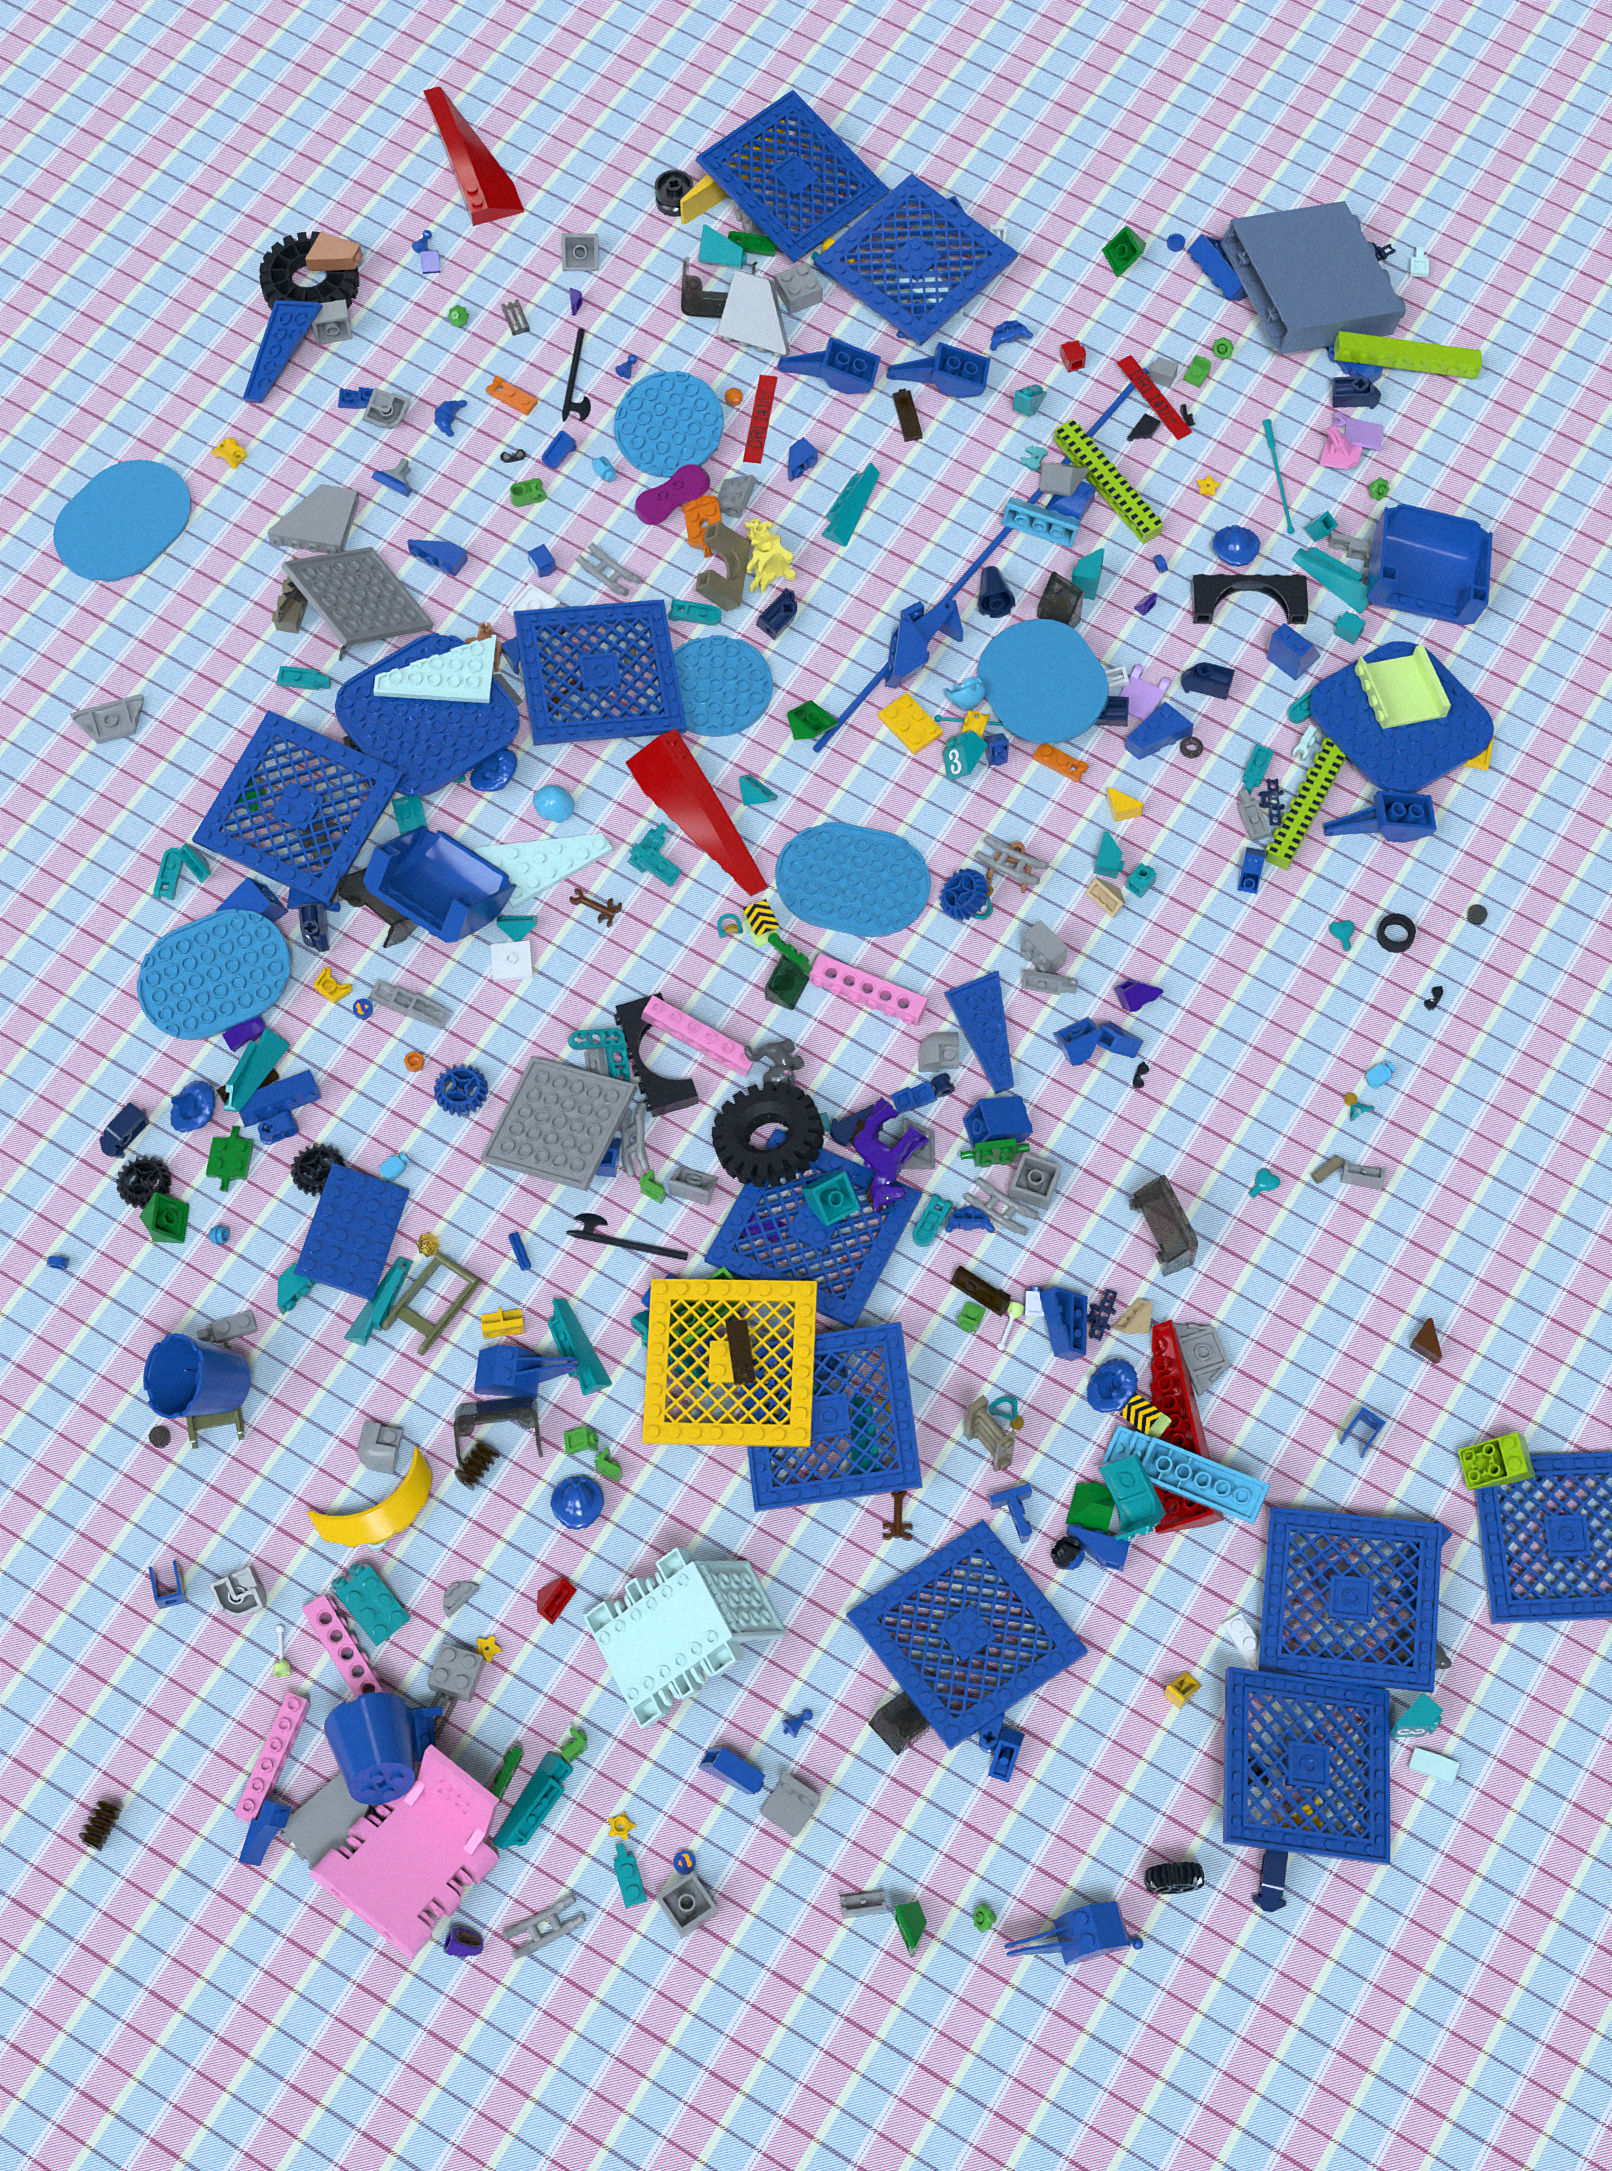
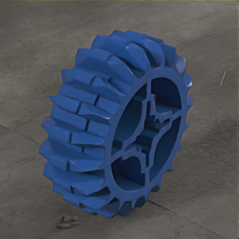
M960 869L958 873L953 872L952 878L948 877L947 883H943L944 889L940 890L942 895L939 897L940 905L951 918L961 921L964 919L969 920L971 916L976 917L977 911L982 912V906H987L985 900L989 899L987 895L990 892L988 888L989 883L977 870Z
M463 1063L460 1068H457L454 1064L452 1070L446 1067V1074L440 1072V1079L435 1081L434 1097L435 1100H438V1106H443L444 1112L449 1110L450 1115L457 1112V1115L460 1117L463 1112L468 1116L470 1110L476 1113V1106L482 1108V1102H486V1095L488 1094V1088H486L488 1084L484 1080L483 1073L479 1074V1070L477 1068L473 1070L471 1065L465 1068ZM450 1083H452V1088H450L449 1092L445 1094L446 1088ZM477 1087L475 1094L470 1098L469 1094L473 1091V1088Z

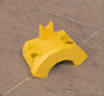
M232 436L229 439L225 438L216 448L210 451L214 457L223 458L232 469L238 467L247 457V452L238 445L237 440H234Z
M969 710L961 732L973 730L982 738L986 725L989 722L990 714L985 715Z

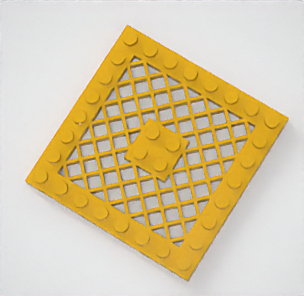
M651 1279L642 1443L650 1445L811 1448L817 1281ZM685 1301L697 1303L690 1307ZM706 1302L718 1303L711 1308ZM727 1302L739 1303L732 1308ZM747 1302L759 1304L755 1308H752ZM769 1303L780 1304L774 1309ZM789 1303H795V1309ZM683 1304L688 1311L682 1317H679L674 1311ZM704 1304L709 1311L700 1318L695 1311ZM724 1304L730 1311L721 1318L715 1311ZM745 1305L750 1312L742 1319L736 1311ZM766 1305L771 1312L763 1319L757 1312ZM786 1305L792 1312L783 1319L778 1312ZM671 1314L677 1319V1321L672 1326ZM693 1314L698 1321L689 1328L684 1321ZM713 1314L719 1321L710 1328L705 1321ZM732 1315L739 1321H748L755 1315L761 1321L753 1329L749 1325L748 1328L750 1338L754 1336L759 1341L752 1349V1356L759 1362L754 1366V1370L756 1372L763 1366L768 1374L761 1381L756 1377L757 1384L750 1391L743 1384L734 1385L729 1390L723 1385L734 1384L729 1342L726 1341L728 1335L726 1333L720 1339L715 1331L722 1324L726 1328V1321ZM775 1315L781 1323L772 1329L767 1322ZM793 1317L794 1329L788 1324ZM682 1324L687 1331L679 1338L673 1331ZM702 1324L708 1331L699 1338L694 1331ZM762 1326H765L770 1333L761 1339L756 1332ZM786 1326L791 1333L785 1339H782L777 1332ZM670 1334L677 1340L671 1346ZM691 1334L697 1342L688 1348L683 1341ZM710 1335H713L717 1341H710L709 1349L704 1341ZM775 1336L780 1343L772 1350L766 1342ZM794 1337L792 1350L788 1346L787 1342H789ZM681 1345L686 1352L677 1358L672 1351ZM702 1345L707 1352L698 1359L693 1351ZM764 1346L769 1353L761 1360L755 1352ZM784 1346L790 1354L781 1360L776 1353ZM669 1355L675 1360L671 1366H669ZM691 1355L696 1362L687 1369L682 1361ZM774 1356L779 1364L770 1370L765 1363ZM708 1357H709V1369L702 1363V1362L705 1361ZM793 1357L791 1370L786 1363ZM680 1365L685 1372L676 1379L671 1371ZM700 1365L706 1372L697 1379L692 1372ZM784 1367L789 1374L781 1381L775 1373ZM669 1375L674 1382L667 1388ZM689 1375L695 1383L686 1389L681 1382ZM707 1377L709 1384H714L708 1390L702 1385V1382ZM773 1377L779 1384L770 1391L764 1383ZM792 1378L790 1391L785 1384ZM678 1385L684 1393L675 1399L670 1392ZM700 1386L705 1393L696 1400L690 1393ZM720 1386L726 1393L717 1400L711 1393ZM741 1386L746 1394L738 1401L732 1393ZM762 1387L768 1394L759 1401L753 1394ZM783 1387L788 1395L780 1402L774 1394ZM668 1396L673 1403L666 1408ZM689 1396L694 1403L685 1410L679 1403ZM709 1396L715 1403L706 1411L700 1403ZM730 1396L736 1404L727 1411L721 1404ZM749 1397L757 1403L750 1411L742 1405ZM772 1397L777 1405L769 1412L763 1404ZM791 1399V1410L789 1411L784 1404ZM678 1406L683 1413L674 1420L668 1413ZM698 1406L704 1414L695 1421L690 1413ZM719 1407L725 1414L716 1421L710 1414ZM740 1407L746 1414L737 1422L731 1414ZM761 1408L767 1415L758 1422L752 1414ZM782 1408L788 1415L779 1422L773 1415ZM687 1416L693 1423L680 1422ZM708 1417L713 1423L701 1422ZM729 1417L735 1424H725L722 1422ZM750 1418L755 1424L743 1423ZM771 1418L776 1424L764 1423ZM790 1420V1425H784Z

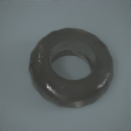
M1186 737L1180 743V751L1187 758H1197L1203 752V743L1196 737ZM1194 745L1197 749L1192 751L1187 749L1186 746Z

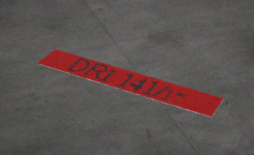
M1132 355L1117 362L1118 366L1178 441L1193 433Z
M761 374L759 376L743 462L761 464L777 376Z

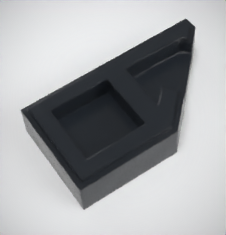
M1145 413L1129 434L1127 441L1151 438L1159 428L1161 421Z

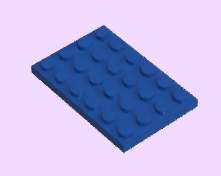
M332 1163L293 1274L372 1301L410 1190Z

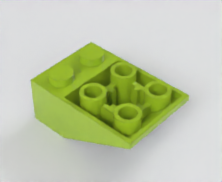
M1519 1432L1458 1450L1468 1490L1511 1484L1535 1477L1526 1439Z

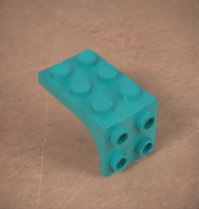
M1135 1453L1099 1467L1120 1513L1121 1527L1120 1531L1114 1536L1115 1540L1123 1539V1541H1128L1134 1538L1135 1534L1145 1535L1153 1531L1152 1527L1161 1523L1160 1520L1166 1515V1512L1138 1454Z
M356 1562L348 1568L349 1572L344 1577L339 1576L331 1582L332 1586L329 1590L343 1603L375 1646H378L411 1618L370 1565Z

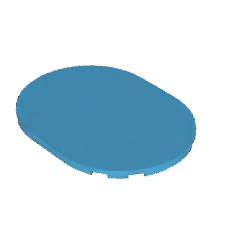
M130 460L104 469L82 488L59 513L53 532L54 545L59 558L70 571L91 581L103 580L114 582L139 574L148 568L186 528L191 511V498L188 488L175 471L154 461Z
M1034 619L1014 624L1000 632L990 641L979 660L977 677L984 683L985 699L1006 730L1017 738L1029 741V743L1039 745L1044 743L1059 744L1072 740L1089 730L1098 721V717L1107 706L1109 683L1104 668L1082 636L1075 629L1064 623L1049 619Z
M822 823V825L809 827L799 832L782 849L777 860L775 872L778 894L783 904L794 916L812 926L862 937H883L905 929L921 915L930 895L931 879L925 859L907 840L892 833L846 823Z
M226 909L200 918L167 933L146 954L140 966L141 970L137 980L139 1003L150 1022L167 1035L183 1040H201L218 1035L238 1024L261 1016L281 997L288 983L291 971V956L287 941L273 922L254 911Z

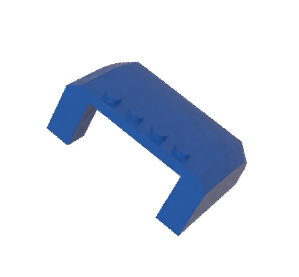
M1399 504L1393 508L1385 507L1378 521L1372 541L1366 598L1373 605L1458 625L1474 624L1489 602L1493 533H1488L1480 527L1481 524L1477 521L1407 504Z
M425 825L376 846L363 878L368 892L445 943L457 942L493 921L501 913L516 888V884L509 882V876L506 872L446 833L437 830V833L426 830Z

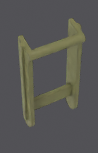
M438 1252L385 1319L382 1329L384 1331L389 1330L399 1318L427 1337L418 1349V1354L423 1356L482 1281ZM442 1264L470 1284L434 1327L407 1309V1306Z
M228 1342L224 1343L225 1348L232 1350L231 1345H228ZM241 1406L230 1413L186 1417L189 1441L193 1449H198L197 1430L236 1423L238 1439L244 1440Z

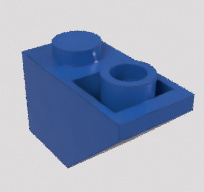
M804 437L789 447L788 480L790 482L795 478L801 477L807 469L814 467L818 462V450Z
M1001 733L984 737V741L988 744L985 749L988 765L1000 766L1007 763L1009 740Z
M1250 847L1246 848L1238 886L1239 891L1257 894L1266 851Z
M1109 1021L1102 1026V1033L1097 1044L1112 1053L1135 1058L1144 1041Z
M613 1138L596 1172L597 1176L616 1177L621 1139Z

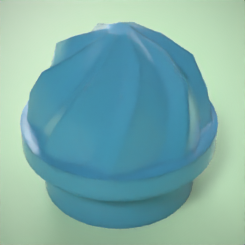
M216 1225L210 1228L208 1237L212 1243L222 1245L229 1240V1230L222 1225Z

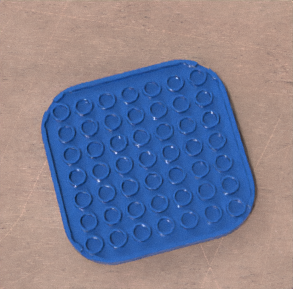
M439 633L421 636L347 680L337 693L335 713L339 725L361 753L404 773L405 776L395 791L400 794L415 797L429 795L440 790L511 745L518 734L520 726L518 709L494 677H492L490 703L374 696L376 675L390 672L395 668L399 670L410 666V663L427 659L436 654L439 656L450 652V649L466 644L456 636L439 635Z
M1394 641L1363 656V659L1369 664L1412 656L1416 646L1419 645L1405 641ZM1427 648L1425 650L1451 704L1446 717L1382 729L1380 723L1376 720L1373 707L1369 704L1367 693L1362 689V682L1355 673V666L1358 660L1320 681L1311 695L1310 712L1315 723L1372 784L1384 791L1391 790L1400 793L1418 792L1466 764L1467 761L1482 754L1488 748L1493 738L1494 725L1488 711Z

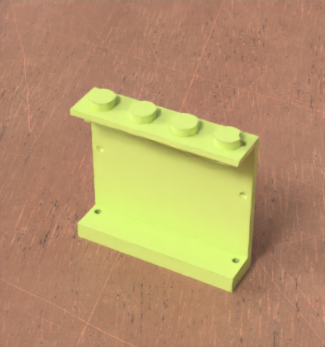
M1423 645L1416 646L1412 656L1369 664L1364 661L1362 656L1359 657L1355 666V673L1362 682V689L1366 691L1369 704L1373 707L1376 720L1380 723L1382 729L1447 716L1451 704Z

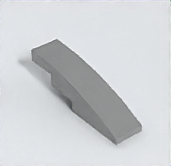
M1332 532L1329 548L1347 551L1346 558L1365 561L1364 567L1369 568L1372 543L1349 535Z
M377 980L368 997L404 1016L439 1029L444 1027L451 1011L417 993L413 995L398 986L395 989L380 980Z

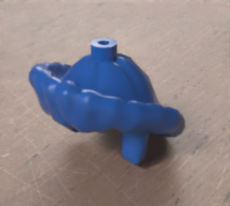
M1239 525L1220 529L1213 538L1214 551L1221 560L1231 566L1240 567L1248 565L1257 556L1261 544L1254 532Z
M505 749L474 768L469 779L471 786L475 790L495 792L505 788V785L510 782L516 771V754L512 750Z
M203 1080L191 1082L182 1089L179 1095L171 1098L173 1108L170 1112V1124L176 1131L181 1133L190 1132L204 1127L211 1121L215 1108V1097L212 1087Z
M1118 1358L1102 1363L1091 1375L1087 1386L1089 1405L1101 1413L1124 1409L1135 1395L1138 1387L1137 1372L1134 1370V1366L1124 1359L1119 1360Z
M571 1476L568 1479H564L554 1489L550 1506L554 1516L568 1529H586L600 1516L604 1506L603 1492L598 1483L591 1478Z

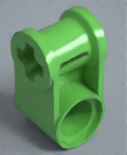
M533 478L514 483L510 487L512 505L522 507L544 501L547 498V494L543 491L542 480L540 478Z

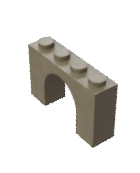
M718 521L706 527L703 543L722 556L727 567V579L712 569L698 574L695 591L725 611H730L741 605L751 543Z

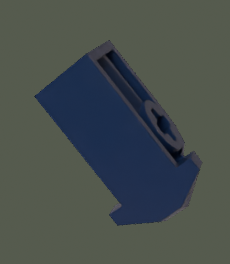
M1364 376L1332 378L1333 408L1370 406V409H1374L1379 404L1381 392L1368 378Z
M785 588L783 593L758 617L756 626L774 641L795 619L797 601H795L794 591Z
M1202 662L1183 672L1180 681L1185 693L1189 694L1190 691L1227 700L1235 670Z
M1108 696L1107 706L1102 711L1101 716L1098 717L1095 725L1128 727L1129 697Z
M321 902L298 905L300 930L304 943L308 947H315L319 952L330 951L325 905Z
M129 1102L107 1125L104 1130V1137H100L102 1152L109 1157L123 1159L125 1157L123 1151L149 1125L145 1113Z
M874 1104L839 1122L836 1118L832 1119L830 1136L833 1141L841 1146H852V1136L854 1130H857L856 1123H859V1120L866 1123V1118L875 1107ZM883 1124L879 1127V1132L883 1131Z
M1265 1849L1263 1853L1258 1896H1252V1902L1263 1911L1274 1912L1286 1906V1901L1282 1900L1281 1897L1284 1892L1288 1852Z

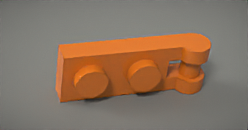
M496 376L493 379V383L485 389L488 395L526 416L538 404L536 398L505 382L500 376Z
M1047 743L1040 745L1033 754V760L1077 783L1081 780L1082 773H1085L1089 768L1086 762L1079 761Z

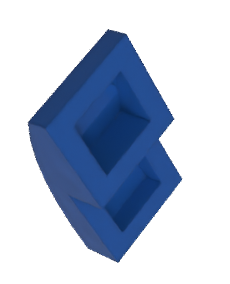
M926 1081L912 1089L907 1087L891 1095L899 1114L923 1107L938 1100L930 1081Z

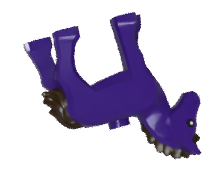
M883 1097L879 1101L877 1100L871 1114L866 1118V1123L862 1120L856 1123L857 1130H854L851 1140L856 1152L865 1160L863 1164L871 1171L873 1169L876 1171L875 1176L868 1185L869 1190L866 1194L868 1195V1204L879 1215L882 1209H887V1205L906 1196L907 1190L904 1187L892 1185L915 1151L931 1143L923 1133L919 1132L912 1125L893 1148L880 1141L879 1127L887 1120L895 1119L899 1115Z

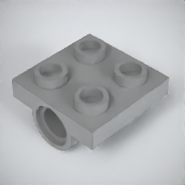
M754 475L724 479L717 497L721 513H725L732 518L741 517L743 510L747 507L757 480Z

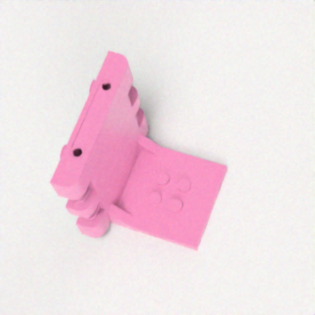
M430 1744L424 1752L418 1779L412 1788L402 1797L388 1803L379 1804L375 1808L376 1812L385 1820L382 1822L370 1814L366 1818L360 1817L349 1829V1837L346 1840L356 1852L353 1854L344 1846H339L337 1851L330 1849L310 1871L309 1876L412 1961L432 1937L430 1928L434 1927L435 1922L425 1912L428 1910L438 1918H442L444 1914L450 1918L460 1907L462 1902L460 1896L464 1891L454 1881L455 1878L466 1886H470L473 1882L479 1886L498 1864L499 1858L497 1854L486 1843L500 1800Z

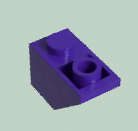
M1131 978L1114 988L1122 1008L1130 1012L1140 1010L1143 1005L1156 1000L1159 995L1164 993L1163 989Z

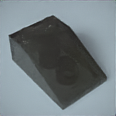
M1053 571L1037 607L1038 619L1058 621L1074 629L1081 620L1084 591Z
M902 1692L877 1710L868 1724L897 1756L910 1748L932 1728L905 1692Z

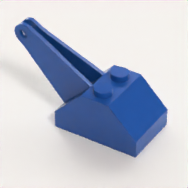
M830 337L825 351L781 357L777 368L781 372L823 378L830 388L845 394L870 392L873 387L881 356Z
M939 342L934 356L888 366L886 376L890 380L932 383L943 394L964 398L981 395L984 392L991 359Z
M942 601L913 624L905 621L898 623L891 633L884 687L896 689L915 676L920 669H923L924 663H927L929 659L928 643L953 611L954 604L952 601Z
M1379 790L1373 796L1375 806L1323 824L1324 835L1328 837L1381 832L1387 841L1401 843L1430 836L1437 830L1431 795Z
M496 1345L479 1350L474 1392L475 1394L537 1399L539 1383L577 1371V1365L575 1364L578 1363V1359L571 1356L541 1357L539 1354L517 1346Z
M1116 1901L1088 1905L1069 1911L1053 1921L1054 1930L1004 1945L1005 1949H1012L1057 1936L1059 1943L1024 1947L1009 1951L1006 1954L1007 1957L1019 1955L1062 1953L1064 1963L1067 1966L1131 1947L1120 1905Z

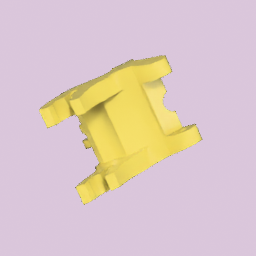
M753 519L750 523L746 521L745 527L751 529V533L747 532L746 536L752 540L751 546H755L752 551L753 558L747 566V573L750 574L756 568V577L750 585V592H754L761 584V593H765L767 586L780 576H784L789 581L796 579L795 571L790 569V564H788L793 562V554L781 546L780 535L771 534L767 530L768 527L772 529V523L766 521L760 524L759 519Z

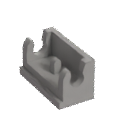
M1345 1160L1341 1183L1376 1190L1382 1189L1385 1181V1167L1379 1170L1349 1164L1350 1161Z
M884 1890L840 1896L843 1919L887 1913Z

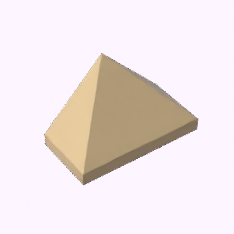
M1095 878L1085 891V894L1112 918L1117 915L1125 903L1119 887L1099 878Z
M1137 1298L1112 1328L1126 1334L1150 1333L1152 1303Z

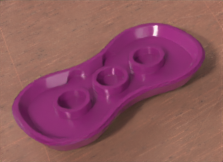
M687 464L682 466L667 482L658 487L648 489L638 496L634 505L637 517L647 525H654L664 521L676 507L684 502L699 498L708 490L710 486L708 473L699 465Z

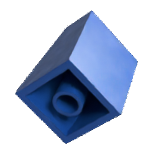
M1283 623L1271 636L1267 659L1296 681L1321 655L1313 644Z
M249 877L216 909L217 912L226 909L254 911L273 923L289 912L266 884Z
M1021 1096L979 1099L962 1118L972 1149L975 1148V1143L1016 1138V1143H1020L1033 1133L1032 1124L1029 1121L1026 1106Z

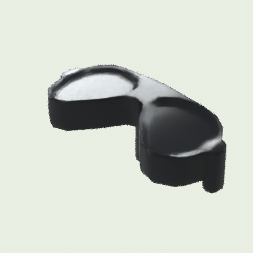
M1186 404L1180 405V412L1185 423L1188 426L1195 425L1193 414H1187Z
M519 449L516 454L512 453L511 455L503 452L500 455V459L505 463L521 461L526 457V452L522 449Z
M1442 986L1432 988L1431 993L1434 999L1424 1002L1427 1010L1430 1011L1436 1008L1443 995Z
M1144 1061L1137 1067L1132 1082L1134 1088L1144 1087V1081L1140 1076L1147 1074L1150 1070Z

